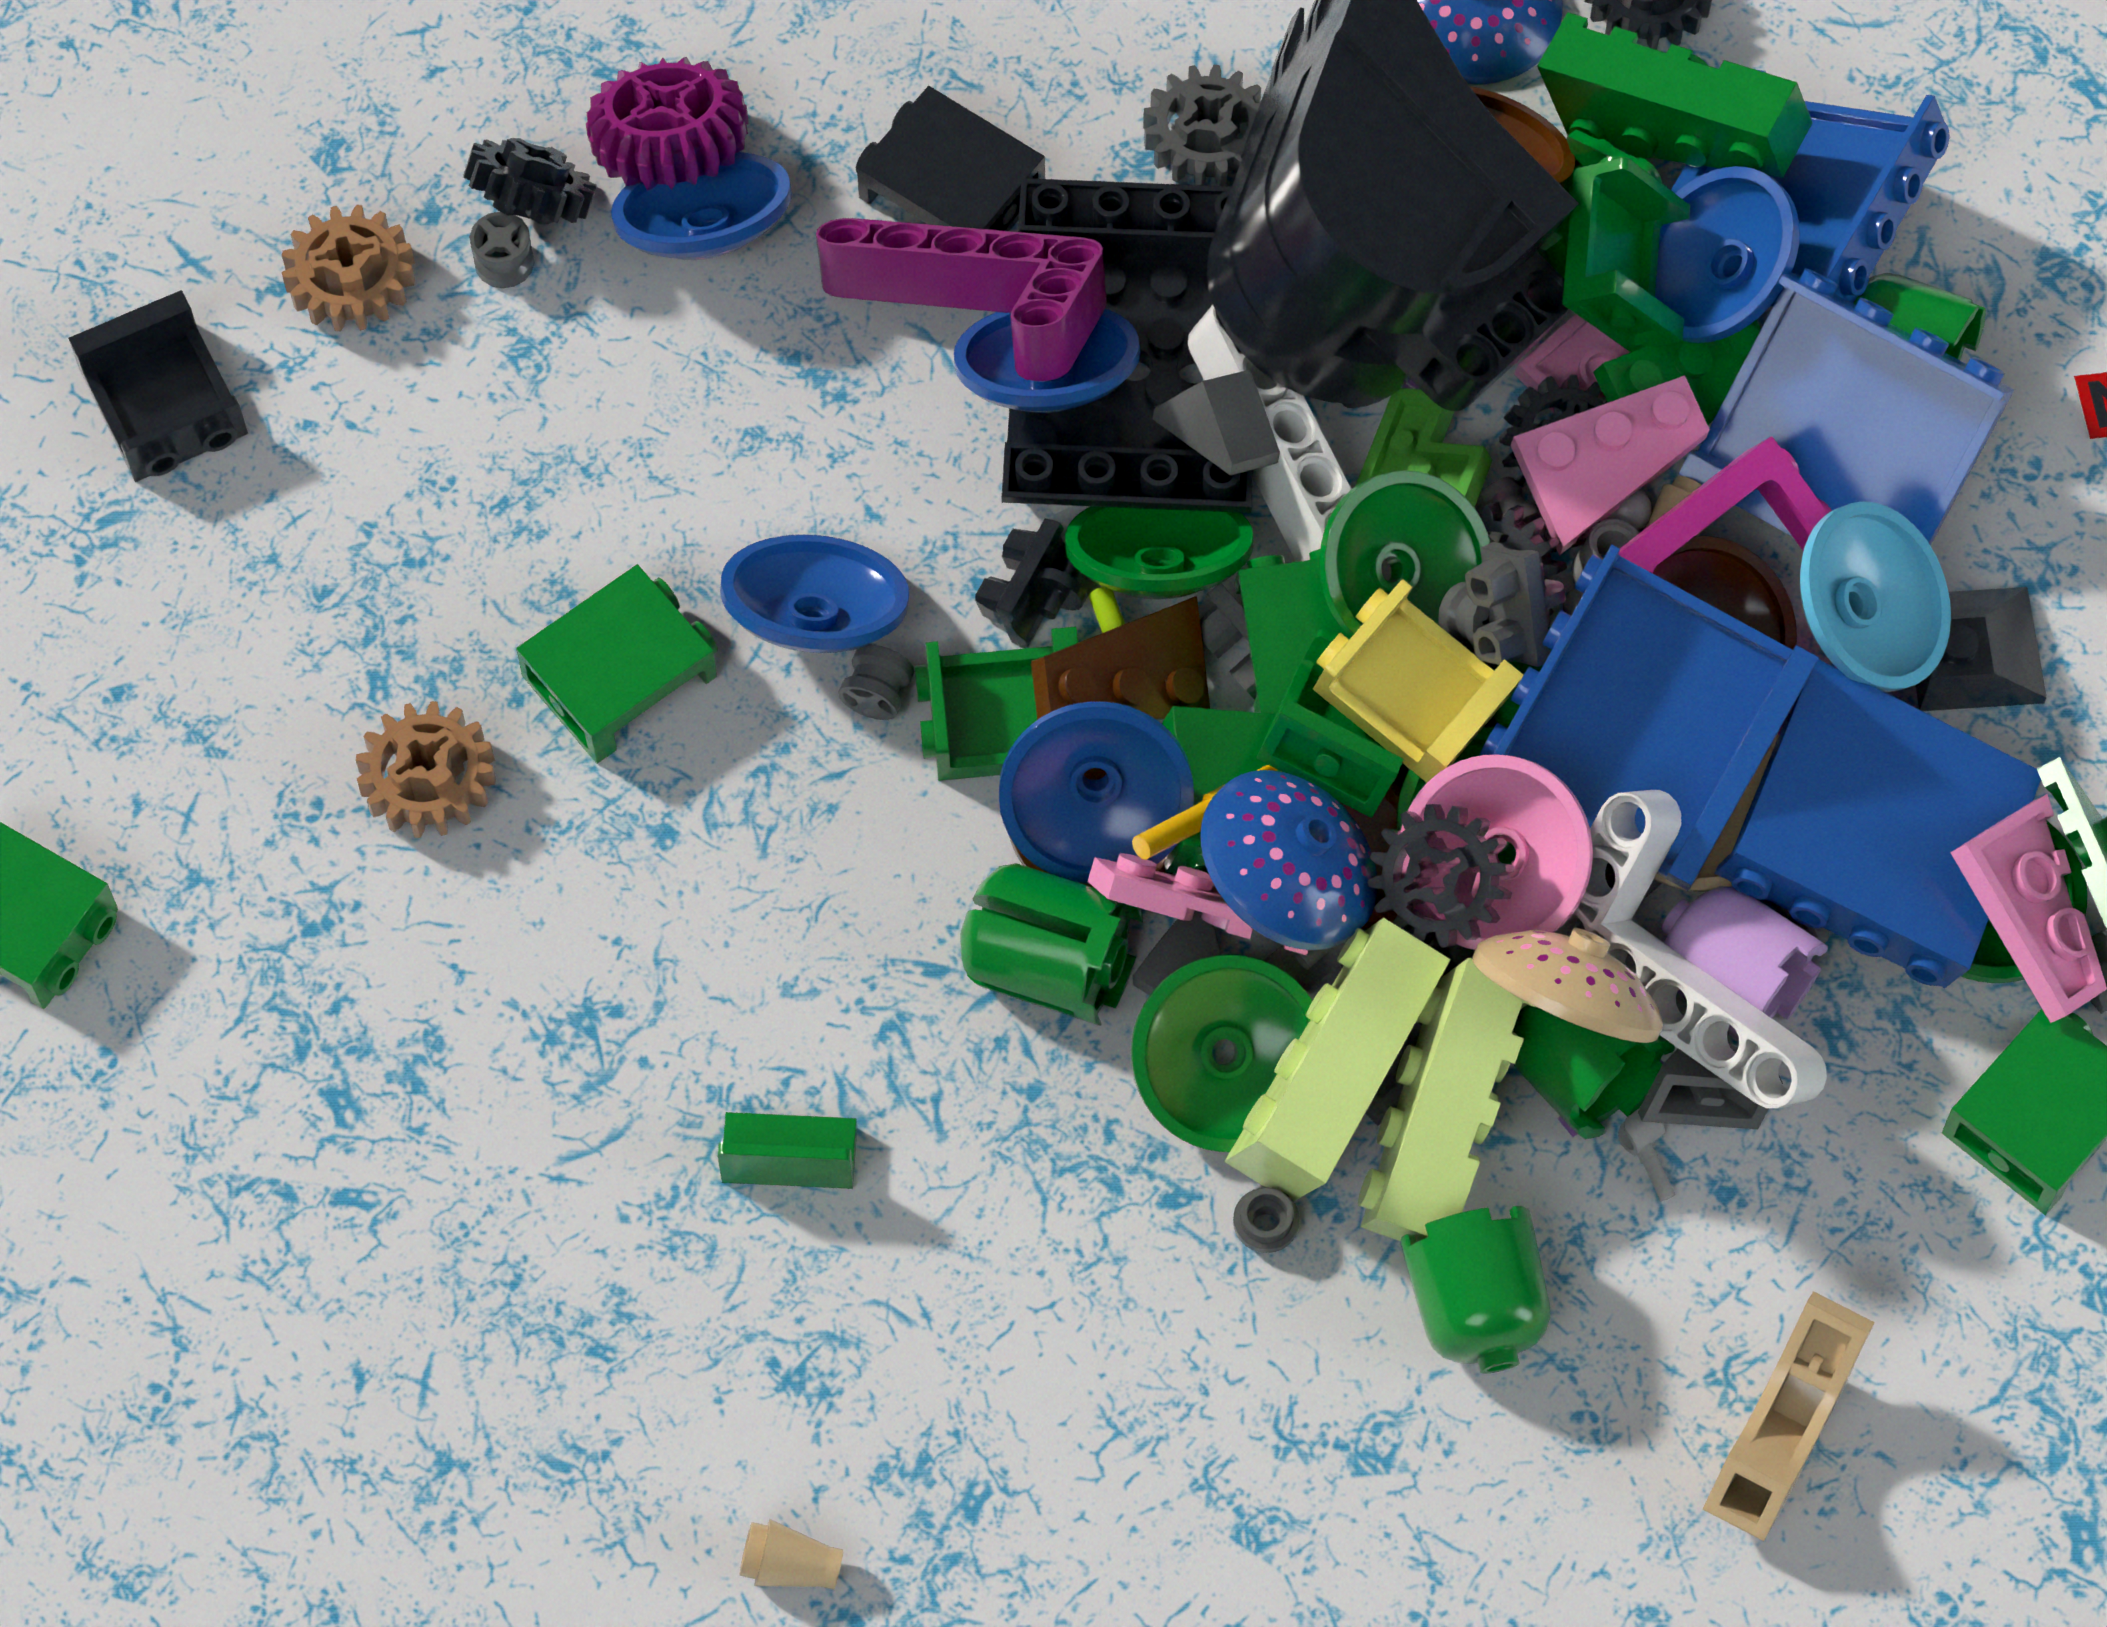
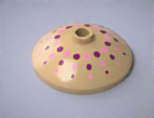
M1573 928L1570 936L1542 930L1501 934L1480 942L1474 952L1473 963L1490 980L1520 999L1568 1022L1604 1035L1641 1043L1656 1041L1663 1028V1021L1658 1006L1637 975L1608 954L1610 943L1594 933Z

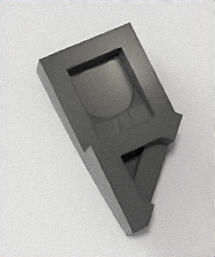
M1196 910L1190 921L1177 919L1133 974V986L1150 995L1167 976L1177 969L1202 958L1221 955L1214 925L1202 920V912Z

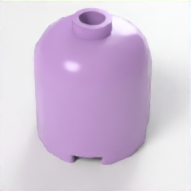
M1719 886L1698 896L1692 903L1685 899L1681 900L1670 911L1661 928L1668 935L1664 942L1666 945L1770 1018H1773L1776 1013L1786 1020L1791 1017L1821 971V967L1811 961L1813 956L1817 954L1820 957L1828 949V946L1757 899L1727 886ZM1678 989L1677 994L1687 1001L1684 993ZM1730 1024L1727 1033L1739 1041L1736 1030Z

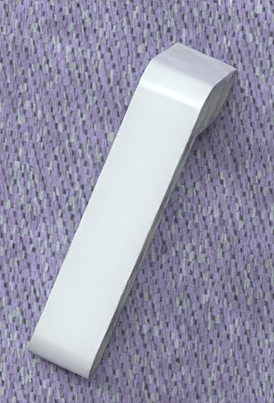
M1212 305L1188 336L1190 353L1204 380L1251 369L1280 451L1278 463L1253 469V478L1295 561L1310 560L1309 553L1321 548L1324 530L1331 514L1351 488L1304 396L1282 386L1254 366L1228 336Z
M1661 790L1623 792L1609 797L1601 807L1590 828L1593 843V862L1585 894L1572 916L1554 933L1570 936L1579 918L1583 922L1586 931L1594 933L1610 943L1607 953L1625 965V960L1629 953L1635 961L1637 977L1658 1006L1663 1021V1028L1659 1035L1756 1104L1765 1108H1781L1804 1103L1816 1098L1824 1088L1827 1075L1826 1065L1822 1056L1812 1046L1632 921L1635 912L1679 833L1681 811L1677 802L1668 793ZM1638 807L1642 809L1646 821L1642 834L1638 831L1635 824V813ZM1608 862L1612 865L1615 872L1613 889L1608 886L1605 879V869ZM1678 989L1684 993L1687 999L1685 1016L1679 1012L1676 1005ZM1730 1024L1739 1036V1047L1736 1053L1730 1048L1727 1041V1031ZM1782 1061L1791 1072L1792 1082L1789 1090L1782 1085L1779 1078V1067Z

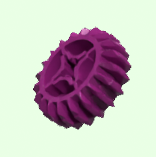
M683 57L677 63H667L664 58L661 59L659 64L649 66L639 62L637 70L632 72L618 71L617 81L601 83V93L590 97L591 108L586 112L588 120L586 122V131L591 152L596 158L597 165L605 167L608 177H622L626 186H633L643 182L647 190H652L658 184H668L670 189L673 190L676 183L688 181L696 185L697 178L702 175L718 176L719 166L734 164L735 153L745 149L749 117L743 93L739 89L738 81L729 79L726 69L713 70L709 61H702L696 65H691L689 59Z

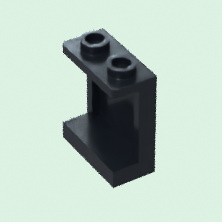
M928 85L914 102L907 101L901 106L893 119L891 129L880 142L870 143L861 153L856 164L859 198L871 204L880 194L929 225L1010 231L1019 221L1021 178L1045 179V156Z
M182 290L68 338L79 370L135 482L149 476L165 475L174 470L179 463L207 451L216 452L230 446L237 438L248 434L240 405L236 397L230 394L196 326L191 307Z

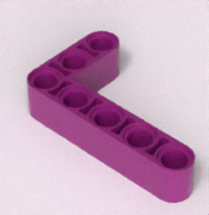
M859 218L831 220L822 224L816 232L822 288L830 296L1011 313L1015 370L1020 377L1026 380L1049 381L1064 376L1073 366L1107 305L1103 248L1100 243L1092 239Z

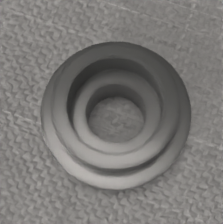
M1267 1187L1254 1189L1246 1193L1235 1207L1233 1216L1234 1230L1239 1240L1249 1249L1261 1253L1277 1252L1287 1247L1296 1237L1300 1220L1299 1211L1294 1201L1287 1194L1277 1189ZM1268 1214L1278 1221V1225L1273 1230L1264 1231L1254 1224V1220L1260 1215Z

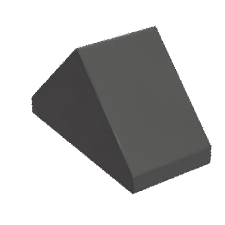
M1251 369L1204 380L1154 408L1152 418L1154 421L1229 475L1278 463L1280 451Z
M1728 1042L1730 1048L1736 1053L1738 1047ZM1677 1048L1661 1066L1638 1114L1642 1122L1758 1130L1769 1108L1756 1104Z

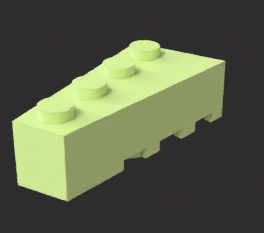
M1382 918L1365 930V932L1357 928L1354 935L1347 940L1337 958V962L1344 965L1332 986L1328 983L1324 984L1315 996L1306 1013V1017L1311 1019L1299 1040L1295 1038L1282 1054L1274 1071L1277 1073V1076L1266 1094H1263L1251 1109L1244 1122V1130L1224 1162L1262 1186L1274 1188L1287 1194L1293 1201L1326 1184L1451 959L1385 918Z
M1467 958L1440 978L1417 1019V1022L1422 1023L1416 1046H1407L1396 1073V1082L1403 1084L1397 1108L1390 1106L1387 1109L1378 1131L1377 1144L1385 1146L1378 1170L1371 1168L1368 1171L1359 1193L1358 1206L1366 1208L1360 1227L1401 1241V1237L1406 1234L1415 1235L1416 1241L1428 1237L1425 1227L1426 1223L1462 1213L1480 1164L1479 1157L1469 1152L1473 1143L1481 1145L1484 1142L1496 1119L1501 1103L1498 1102V1095L1491 1091L1494 1082H1501L1510 1063L1515 1064L1524 1038L1517 1036L1512 1031L1519 1012L1526 1005L1535 1007L1490 980L1475 966L1472 958Z

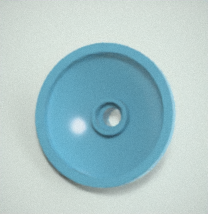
M1850 503L1826 514L1816 524L1808 537L1800 570L1802 606L1814 639L1826 657L1849 679L1871 685L1883 692L1902 690L1920 683L1935 670L1942 659L1947 647L1951 626L1948 587L1941 565L1933 549L1922 533L1906 517L1879 503Z

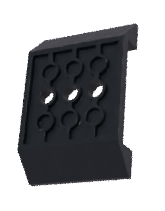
M1021 178L1018 232L1081 237L1095 240L1101 244L1104 256L1107 293L1106 309L1121 315L1133 325L1139 336V362L1146 365L1151 372L1142 380L1131 381L1126 379L1119 387L1106 396L1073 409L1051 413H1034L1009 408L1008 435L1004 448L1002 503L1251 513L1253 470L1229 475L1152 419L1154 408L1198 384L1183 380L1178 373L1182 368L1196 364L1188 347V336L1194 326L1213 305L1207 278L1208 254L1232 186Z

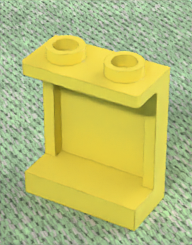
M1402 579L1390 594L1379 588L1369 598L1355 617L1363 625L1350 640L1342 633H1339L1316 662L1324 670L1313 690L1386 750L1403 758L1402 763L1427 783L1435 775L1455 762L1510 697L1521 681L1523 674L1505 659L1495 671L1482 660H1479L1476 655L1407 599L1413 587Z

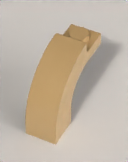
M1814 1291L1812 1292L1754 1411L1727 1456L1703 1507L1704 1511L1762 1541L1766 1539L1819 1439L1875 1322Z

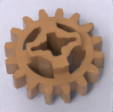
M356 205L352 210L351 216L342 217L340 209L337 206H333L330 209L331 219L322 222L320 218L313 214L308 217L311 228L308 234L293 230L290 235L294 249L282 251L285 271L281 273L286 292L291 294L294 308L297 312L308 308L312 324L318 325L328 316L332 319L334 331L341 332L346 320L355 319V323L361 331L367 328V316L375 314L377 318L384 322L389 319L386 306L389 302L404 306L407 302L403 287L414 286L415 283L412 265L415 264L411 244L406 243L404 231L400 224L389 228L386 213L379 211L369 220L365 218L363 206Z
M431 701L426 714L417 715L411 703L405 704L404 719L397 722L393 717L384 714L381 716L385 732L380 735L367 731L363 736L369 752L356 754V764L359 773L362 774L356 778L362 797H369L367 804L374 818L386 813L389 830L396 832L405 822H409L414 838H421L426 825L435 824L436 830L441 836L447 835V820L455 817L459 822L468 825L471 819L467 807L470 804L486 807L488 804L486 791L482 786L495 785L496 782L493 765H490V763L495 761L490 742H483V730L478 721L465 726L463 711L458 707L453 709L447 717H443L440 714L438 702ZM395 754V763L386 768L390 758ZM468 760L466 773L460 784L457 785L455 782L456 776L465 771L463 763ZM387 769L388 776L384 778L385 770Z

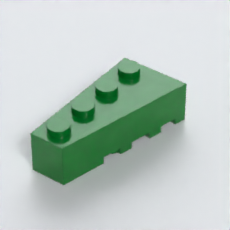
M1567 12L1537 65L1567 136L1577 129L1596 139H1605L1616 149L1636 158L1675 161L1692 167H1748L1759 170L1768 176L1784 177L1813 124L1797 82L1723 60L1720 68L1717 69L1708 66L1700 57L1694 55L1693 50L1671 44L1665 53L1636 44L1638 41L1637 33L1614 27L1610 35L1587 29L1588 18Z

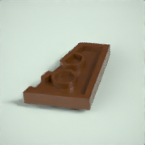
M1197 596L1031 661L1037 720L1054 710L1084 702H1110L1126 705L1148 714L1160 723L1163 722L1173 706L1210 709Z

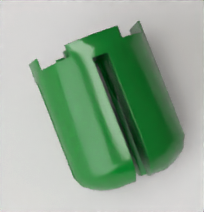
M1017 863L999 866L981 882L972 899L975 905L982 907V910L973 909L966 913L960 933L961 960L967 976L982 988L1101 1026L1102 1024L1098 1016L1099 1011L1103 1005L1116 1009L1128 984L1136 960V956L1127 954L1130 919L1143 923L1142 909L1107 899L1093 887Z

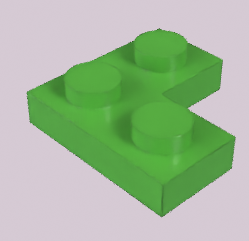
M1400 388L1390 396L1355 487L1363 481L1380 474L1405 470L1418 471L1433 475L1449 483L1464 495L1475 508L1493 460L1485 446L1443 443L1455 411L1441 408L1421 389Z

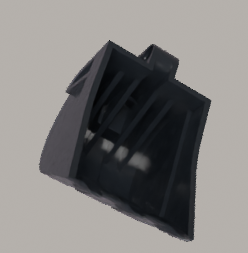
M1314 0L1305 29L1304 8L1300 7L1292 17L1272 67L1271 76L1241 154L1242 161L1210 245L1207 278L1213 306L1226 333L1242 354L1272 380L1301 395L1327 402L1342 403L1343 406L1354 409L1369 406L1388 398L1411 379L1441 408L1449 411H1461L1469 407L1529 352L1568 311V308L1563 305L1565 279L1537 250L1579 203L1493 117L1459 72L1417 0Z

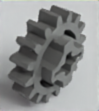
M1215 64L1211 68L1209 76H1201L1195 65L1189 66L1187 80L1182 81L1172 73L1168 75L1166 91L1154 88L1151 92L1150 107L1144 108L1143 113L1145 150H1154L1155 167L1159 169L1172 164V180L1175 182H1179L1186 174L1194 176L1195 185H1204L1206 177H1215L1219 186H1227V174L1231 172L1237 174L1242 161L1241 154L1261 103V87L1256 84L1244 89L1242 72H1235L1229 79L1222 78L1220 65ZM1176 113L1179 118L1175 119V129L1170 131L1168 124ZM1245 122L1247 130L1240 140L1237 135L1240 133V125Z

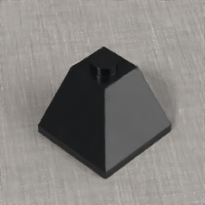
M2016 587L1949 592L1951 626L1947 647L1935 670L1926 679L1915 685L1919 710L1936 711L2044 704L2047 697L2028 588Z

